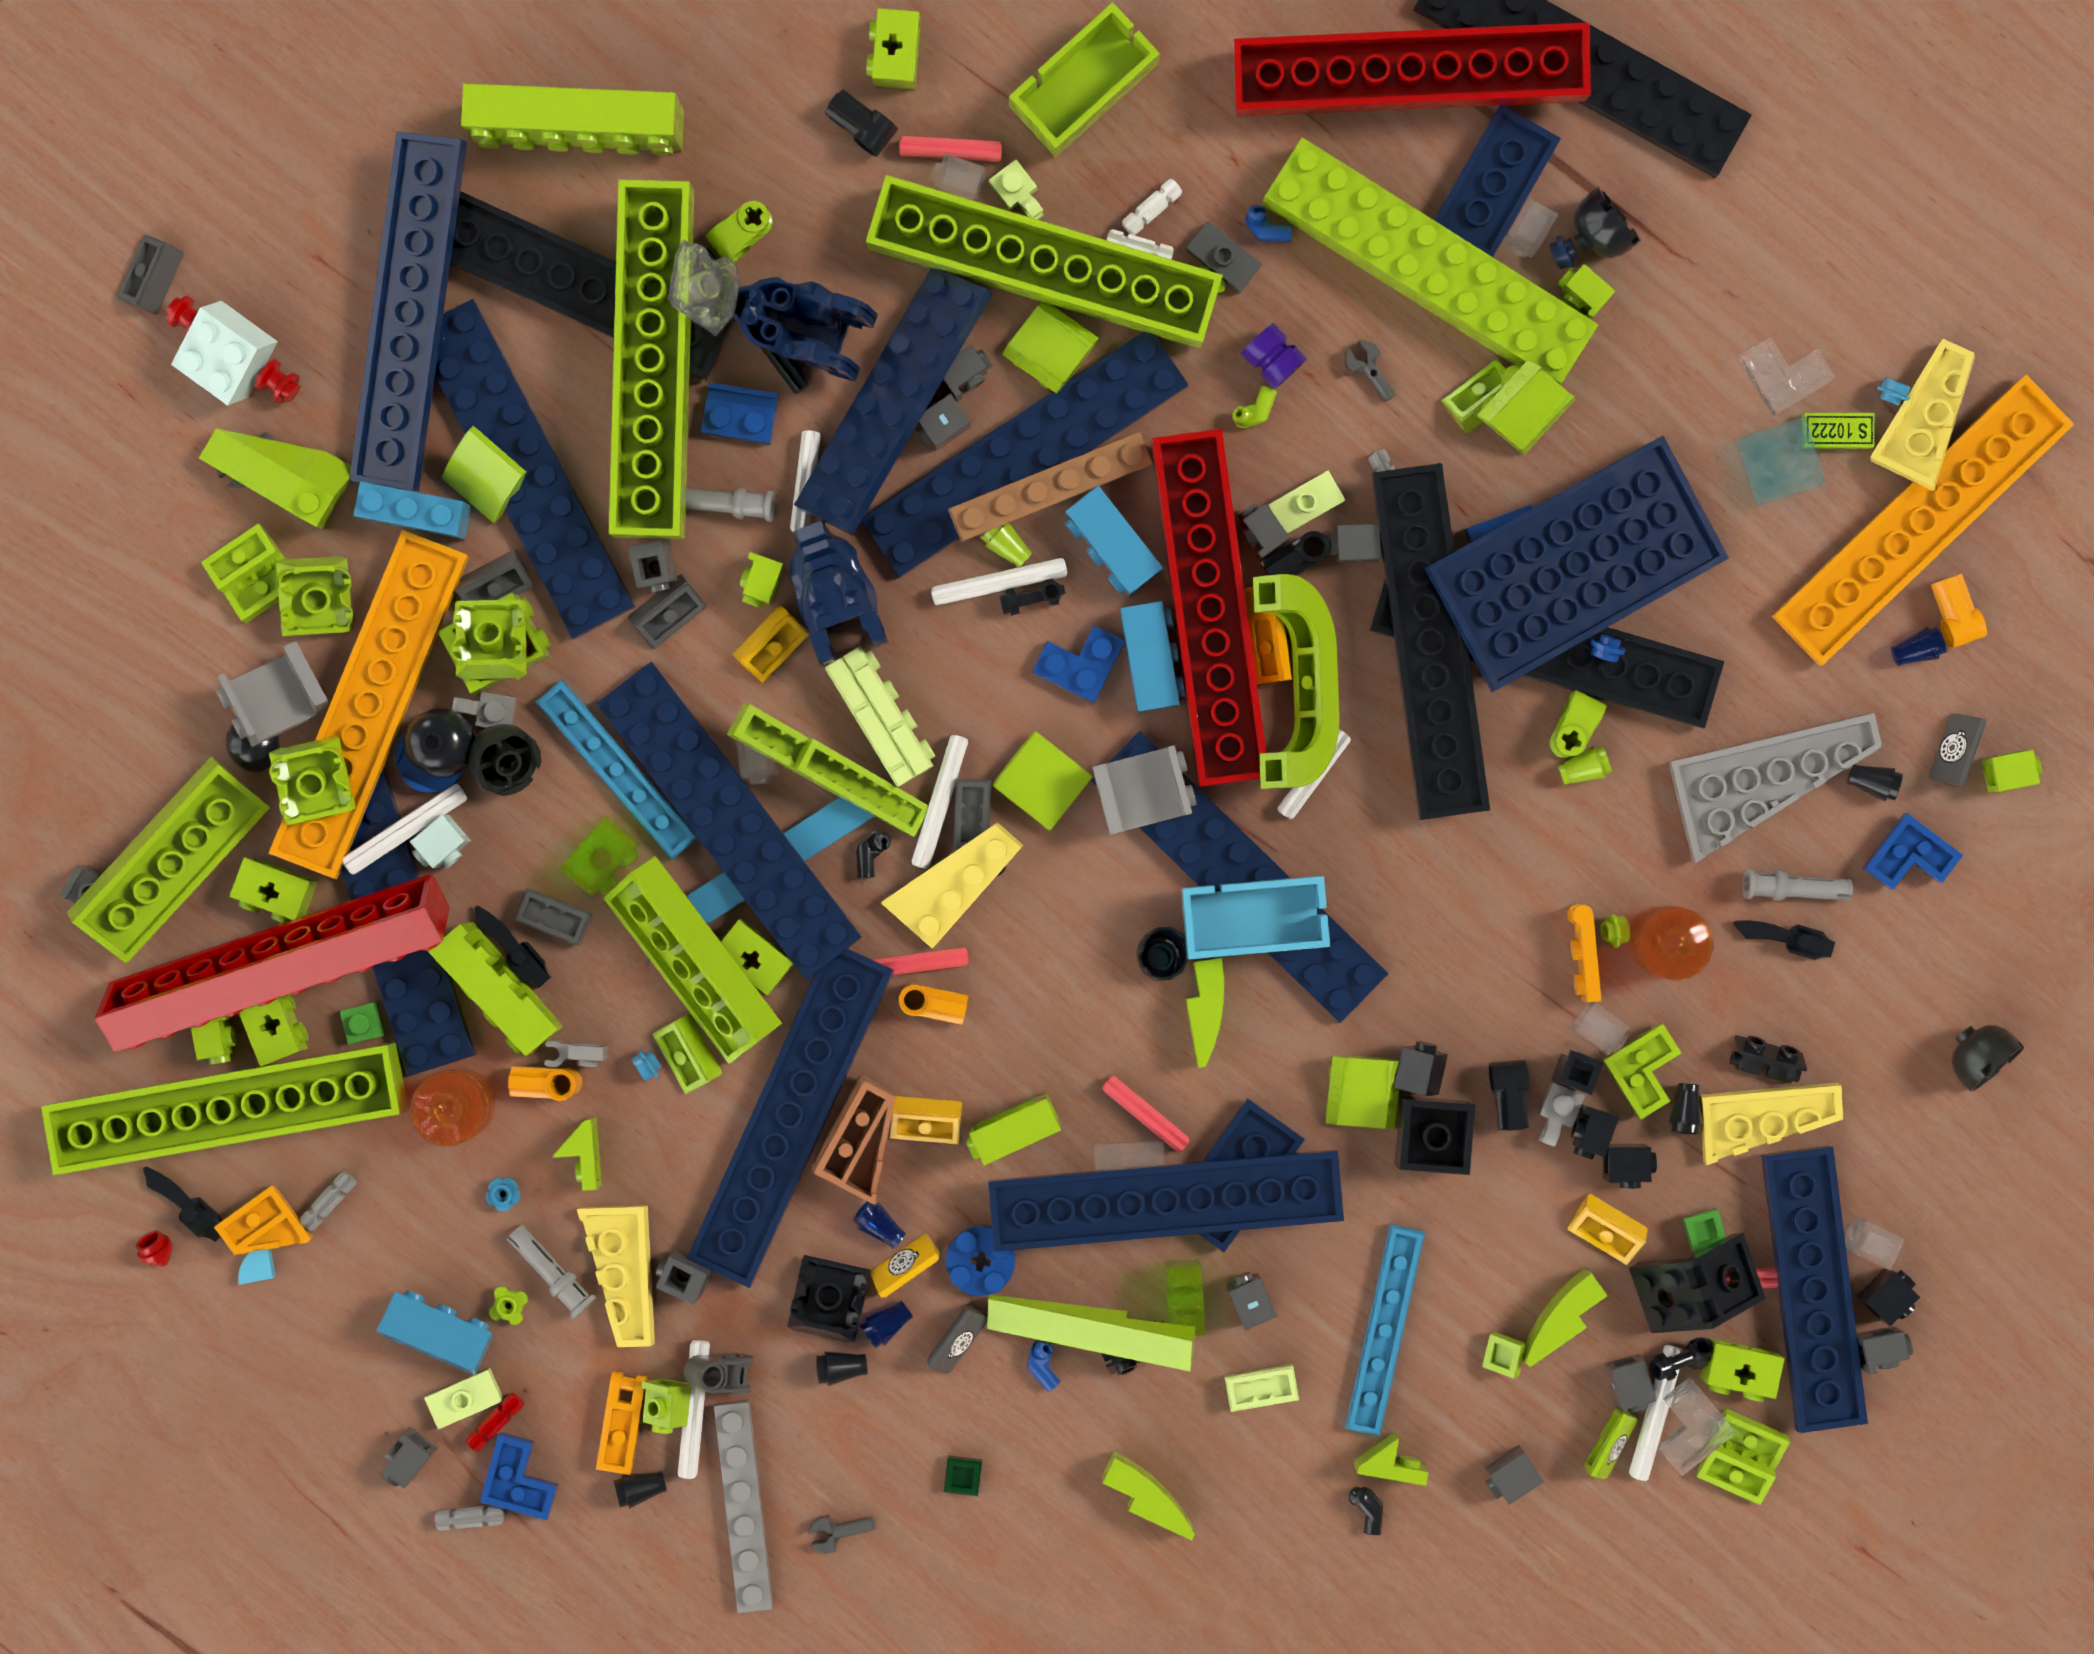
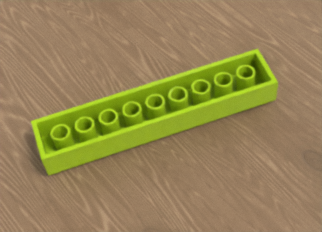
M1303 137L1264 197L1262 206L1513 365L1522 366L1527 360H1530L1541 366L1560 385L1599 325Z
M889 175L885 176L866 239L868 250L929 269L946 271L969 281L1137 331L1147 332L1157 337L1198 349L1202 348L1223 277L1222 274Z
M618 179L609 535L614 538L685 540L695 193L689 181Z
M396 1042L60 1101L41 1106L53 1176L393 1116L409 1110Z

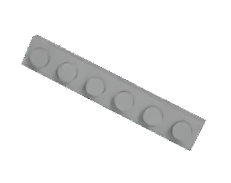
M750 1399L715 1403L714 1413L738 1613L772 1610L774 1605Z

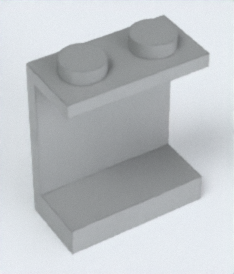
M296 641L283 646L285 656L230 681L227 680L225 674L218 676L221 688L217 689L216 693L224 709L232 708L236 718L231 721L240 739L247 737L252 747L327 713L329 708L328 700Z
M1174 745L1092 767L1110 835L1192 814L1191 806L1197 805L1192 785L1185 786L1182 772L1188 770L1183 751L1176 752Z

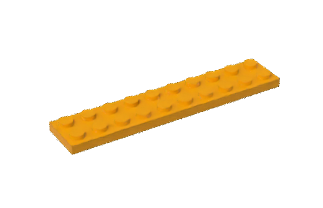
M2027 374L2021 376L1947 447L1934 491L1912 481L1771 617L1818 666H1823L2054 445L2074 423Z
M405 530L401 531L315 739L316 741L329 736L339 737L356 809L292 825H286L283 817L268 854L336 880L338 879L344 865L343 858L348 854L433 648L438 631L451 604L455 588L460 582L469 560L467 554Z

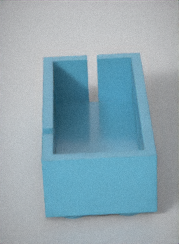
M1324 876L1219 884L1220 891L1215 892L1214 885L1181 888L1188 959L1330 947L1328 916L1326 914H1317V908H1327Z

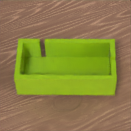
M1114 2L1108 5L1037 70V80L1030 76L1009 96V107L1055 158L1159 65L1160 53L1140 31H1137L1133 36L1134 24ZM1037 81H1038V82L1040 83V85H1041L1038 89H1037Z

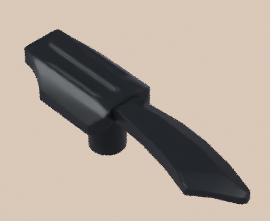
M475 906L477 927L491 935L509 952L505 962L522 981L534 984L537 988L546 983L551 978L546 968V962L529 942H521L519 944L510 930L498 918L482 907Z
M1739 920L1733 922V925L1741 932L1745 939H1766L1784 942L1789 953L1813 960L1821 957L1831 958L1835 942L1828 939L1823 931L1799 924L1792 926L1789 931L1774 924L1760 921Z
M146 1166L143 1168L147 1188L163 1195L180 1207L182 1211L179 1214V1220L197 1237L209 1238L214 1242L221 1237L214 1228L222 1222L221 1218L201 1197H195L191 1200L171 1179Z

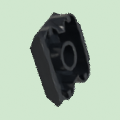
M803 1255L787 1327L797 1332L809 1333L843 1342H855L871 1270Z

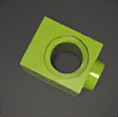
M2033 749L1981 759L1988 793L2040 784L2039 776L2042 774V766L2039 757L2034 754Z

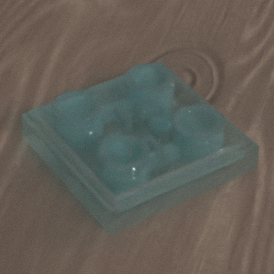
M1806 417L1737 439L1757 506L1826 485Z

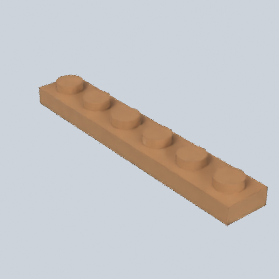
M1138 432L949 508L948 512L962 542L1150 466L1153 463L1142 435Z

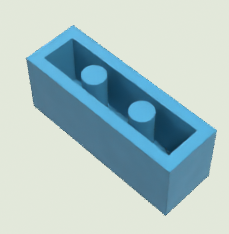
M360 481L353 516L365 521L465 540L472 506L459 500Z
M1099 486L1065 511V516L1069 519L1064 523L1076 539L1082 536L1090 546L1086 550L1087 554L1098 567L1102 564L1106 566L1111 573L1107 579L1119 594L1125 591L1130 597L1162 572L1163 567Z
M1162 601L1121 608L1120 615L1137 713L1179 706V698L1185 697L1182 677L1175 678L1173 664L1179 663L1176 642L1169 643L1167 630L1173 629L1170 608L1163 609Z
M406 1290L404 1295L395 1292L377 1328L379 1335L476 1376L494 1338L492 1332L488 1331L489 1325L470 1317L468 1322L455 1317L457 1311L442 1304H438L436 1308L424 1304L425 1298L412 1291Z

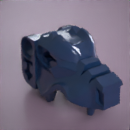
M779 277L762 279L752 285L736 288L728 309V314L734 318V321L739 323L745 337L755 346L768 349L789 359L802 360L807 364L823 369L830 375L850 381H856L860 367L850 358L840 354L849 326L861 330L862 327L874 328L878 316L868 304L839 293L834 294L819 283L811 281L793 284Z
M824 521L795 530L796 549L790 559L789 576L795 589L799 614L809 629V637L820 665L824 667L828 663L836 661L828 637L831 633L827 627L858 616L863 630L868 631L875 648L880 647V644H888L889 642L877 611V597L874 586L857 558L856 549L844 538L831 533L825 526Z

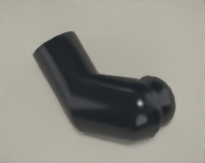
M879 830L871 832L858 844L856 848L857 878L875 877L874 859L891 845V838L887 833Z
M1353 1487L1349 1492V1502L1354 1506H1358L1365 1514L1364 1533L1368 1535H1381L1382 1501L1370 1488Z

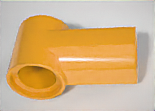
M1962 574L1931 584L1943 618L1940 623L1942 635L1950 648L1954 649L1987 636L1985 619L1982 613L1977 608H1974Z
M911 982L901 989L899 1005L903 1012L910 1016H922L962 1025L969 995ZM911 990H918L924 995V1002L918 1008H910L905 1004L904 997Z
M512 1066L508 1080V1089L510 1096L550 1098L562 1101L577 1095L582 1088L583 1082L580 1073L570 1067ZM559 1075H565L570 1080L571 1087L567 1093L561 1092L557 1087L556 1081Z

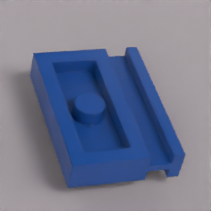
M709 382L701 433L771 445L777 400L779 398L778 393Z

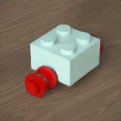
M184 296L181 299L177 297L169 304L166 310L168 315L167 324L173 328L179 325L186 328L185 338L171 364L226 405H231L248 398L254 386L260 391L269 388L274 392L273 401L278 404L284 401L291 402L296 397L301 387L298 384L299 376L294 372L286 376L280 371L281 363L276 359L267 363L278 343L270 335L223 301L200 307L199 311L193 308L194 300L189 296Z

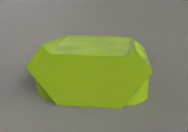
M1041 302L1009 342L1002 355L1009 359L1016 367L1023 369L1037 379L1038 383L1046 390H1052L1057 394L1083 364L1099 338L1053 305Z
M1527 360L1522 366L1512 365L1506 369L1502 375L1501 382L1503 387L1497 394H1491L1485 399L1482 404V410L1477 415V417L1523 455L1533 447L1575 401L1574 395L1570 394L1548 375L1541 366L1530 360Z
M334 555L332 557L284 558L276 561L281 631L283 636L353 631V610L350 598L351 576L348 572L347 558Z
M522 599L457 601L453 617L456 627V640L452 644V656L456 662V676L467 681L472 679L505 678L520 680L527 674L526 601Z
M329 736L285 748L281 747L269 753L272 764L269 772L272 781L277 786L280 798L279 807L286 825L356 809L339 737Z
M1352 1055L1333 1056L1332 1063L1329 1066L1330 1085L1326 1103L1325 1123L1342 1126L1395 1129L1399 1089L1394 1088L1399 1060Z

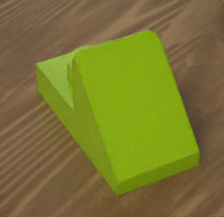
M597 1116L584 1120L552 1157L580 1156V1161L575 1163V1175L577 1182H582V1191L597 1190L602 1186Z
M1396 1432L1389 1434L1354 1461V1468L1357 1474L1423 1486L1427 1485L1429 1472L1424 1464H1420V1459L1400 1456V1460H1395L1399 1442Z

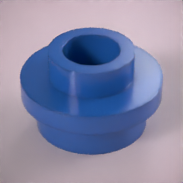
M1601 634L1600 639L1593 638L1590 643L1593 646L1592 655L1611 662H1618L1620 655H1624L1626 649L1620 646L1621 640Z

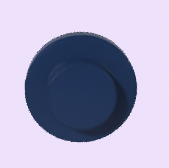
M1562 235L1557 236L1556 241L1549 244L1558 267L1560 269L1567 266L1569 268L1575 267L1574 259L1578 258L1579 255L1572 239L1564 240Z

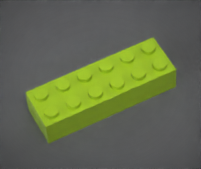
M463 83L461 126L472 140L478 143L479 147L497 149L499 144H513L515 149L533 150L534 145L548 146L549 150L557 152L569 151V147H583L582 150L589 153H602L604 148L617 149L618 153L627 155L638 154V150H652L654 155L672 156L673 151L682 152L684 109L675 92Z

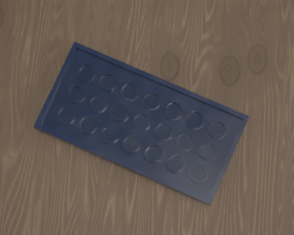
M1661 436L1424 569L1490 691L1493 692L1727 560L1729 557L1665 437Z

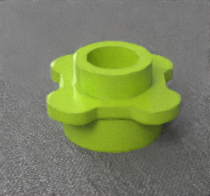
M500 1286L494 1291L495 1302L494 1306L489 1309V1315L493 1320L504 1319L508 1320L511 1325H518L523 1320L521 1312L524 1309V1305L528 1302V1296L523 1291L517 1292L515 1290H508L505 1286ZM508 1302L512 1305L510 1309L505 1307V1304Z

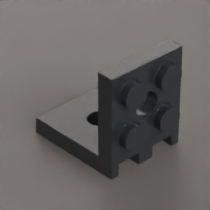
M1744 1233L1731 1234L1689 1258L1640 1262L1629 1267L1651 1333L1714 1329L1766 1299ZM1726 1271L1730 1278L1729 1285H1727L1725 1280ZM1666 1292L1671 1293L1674 1302L1668 1298Z

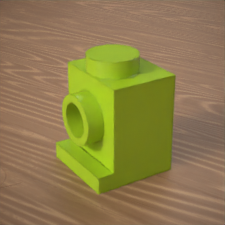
M1585 264L1577 272L1570 268L1557 283L1562 288L1560 292L1564 295L1563 300L1565 303L1578 312L1582 310L1585 316L1590 319L1596 315L1615 293L1612 287Z
M750 552L748 559L753 562L752 568H745L740 581V586L744 587L742 602L757 608H762L763 603L772 606L786 566L783 563Z
M224 1015L210 1020L202 1027H191L197 1060L209 1059L210 1065L231 1061L230 1054L234 1053L233 1046H236L237 1039L234 1027L229 1026L228 1019L235 1018V1016L226 1017Z
M668 1378L642 1381L641 1388L646 1389L643 1422L652 1425V1432L669 1434L673 1432V1428L688 1425L690 1384Z

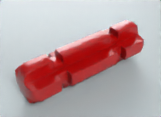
M510 1393L501 1402L502 1406L498 1405L478 1425V1429L475 1428L465 1441L472 1450L479 1452L489 1442L488 1439H492L512 1419L511 1415L515 1416L522 1409L524 1402L517 1394Z

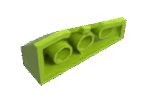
M218 428L213 432L199 457L202 461L320 529H324L351 482L349 481L351 465L326 451Z

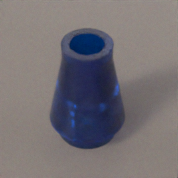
M1925 627L1898 645L1890 647L1897 667L1904 664L1940 659L1939 655L1947 653L1944 639L1938 627L1932 629Z
M867 1201L853 1218V1222L858 1225V1230L887 1244L892 1249L898 1246L906 1234L880 1202L873 1205Z
M901 1300L895 1305L865 1317L866 1321L860 1327L876 1349L881 1344L885 1346L913 1316Z

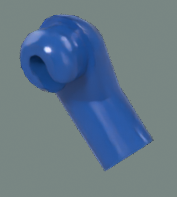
M1253 205L1248 209L1245 222L1258 240L1262 242H1291L1292 225L1272 224L1265 215V208L1260 205Z
M1037 1340L1030 1347L1027 1367L1044 1389L1050 1392L1061 1381L1049 1368L1053 1346L1050 1342Z

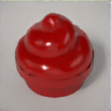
M160 1231L149 1232L137 1242V1256L142 1263L164 1267L170 1260V1254L173 1249L172 1241Z

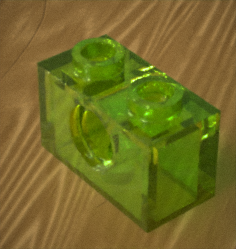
M604 816L559 869L590 896H596L599 892L605 895L617 881L614 877L615 873L622 866L627 869L640 855L636 849L641 845V842L611 816ZM602 848L607 849L612 857L610 865L606 868L599 867L595 862V855Z
M1199 1259L1164 1261L1169 1323L1195 1326V1336L1206 1335L1201 1264Z

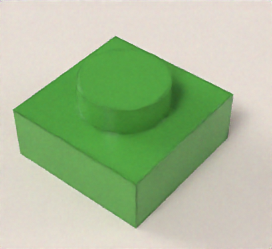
M377 1002L340 1011L348 1045L385 1035Z
M1716 1208L1682 1217L1690 1249L1694 1253L1702 1251L1726 1238L1719 1211Z

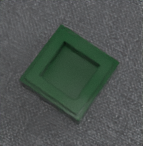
M948 1455L944 1492L978 1496L982 1459Z

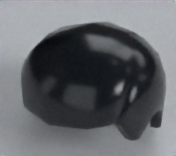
M233 724L226 735V749L230 758L235 764L246 771L261 772L269 769L272 765L269 753L280 748L279 735L253 747L247 737L240 739Z
M1158 927L1144 934L1138 943L1136 951L1137 961L1144 975L1156 981L1172 980L1183 972L1188 962L1184 934L1172 927Z

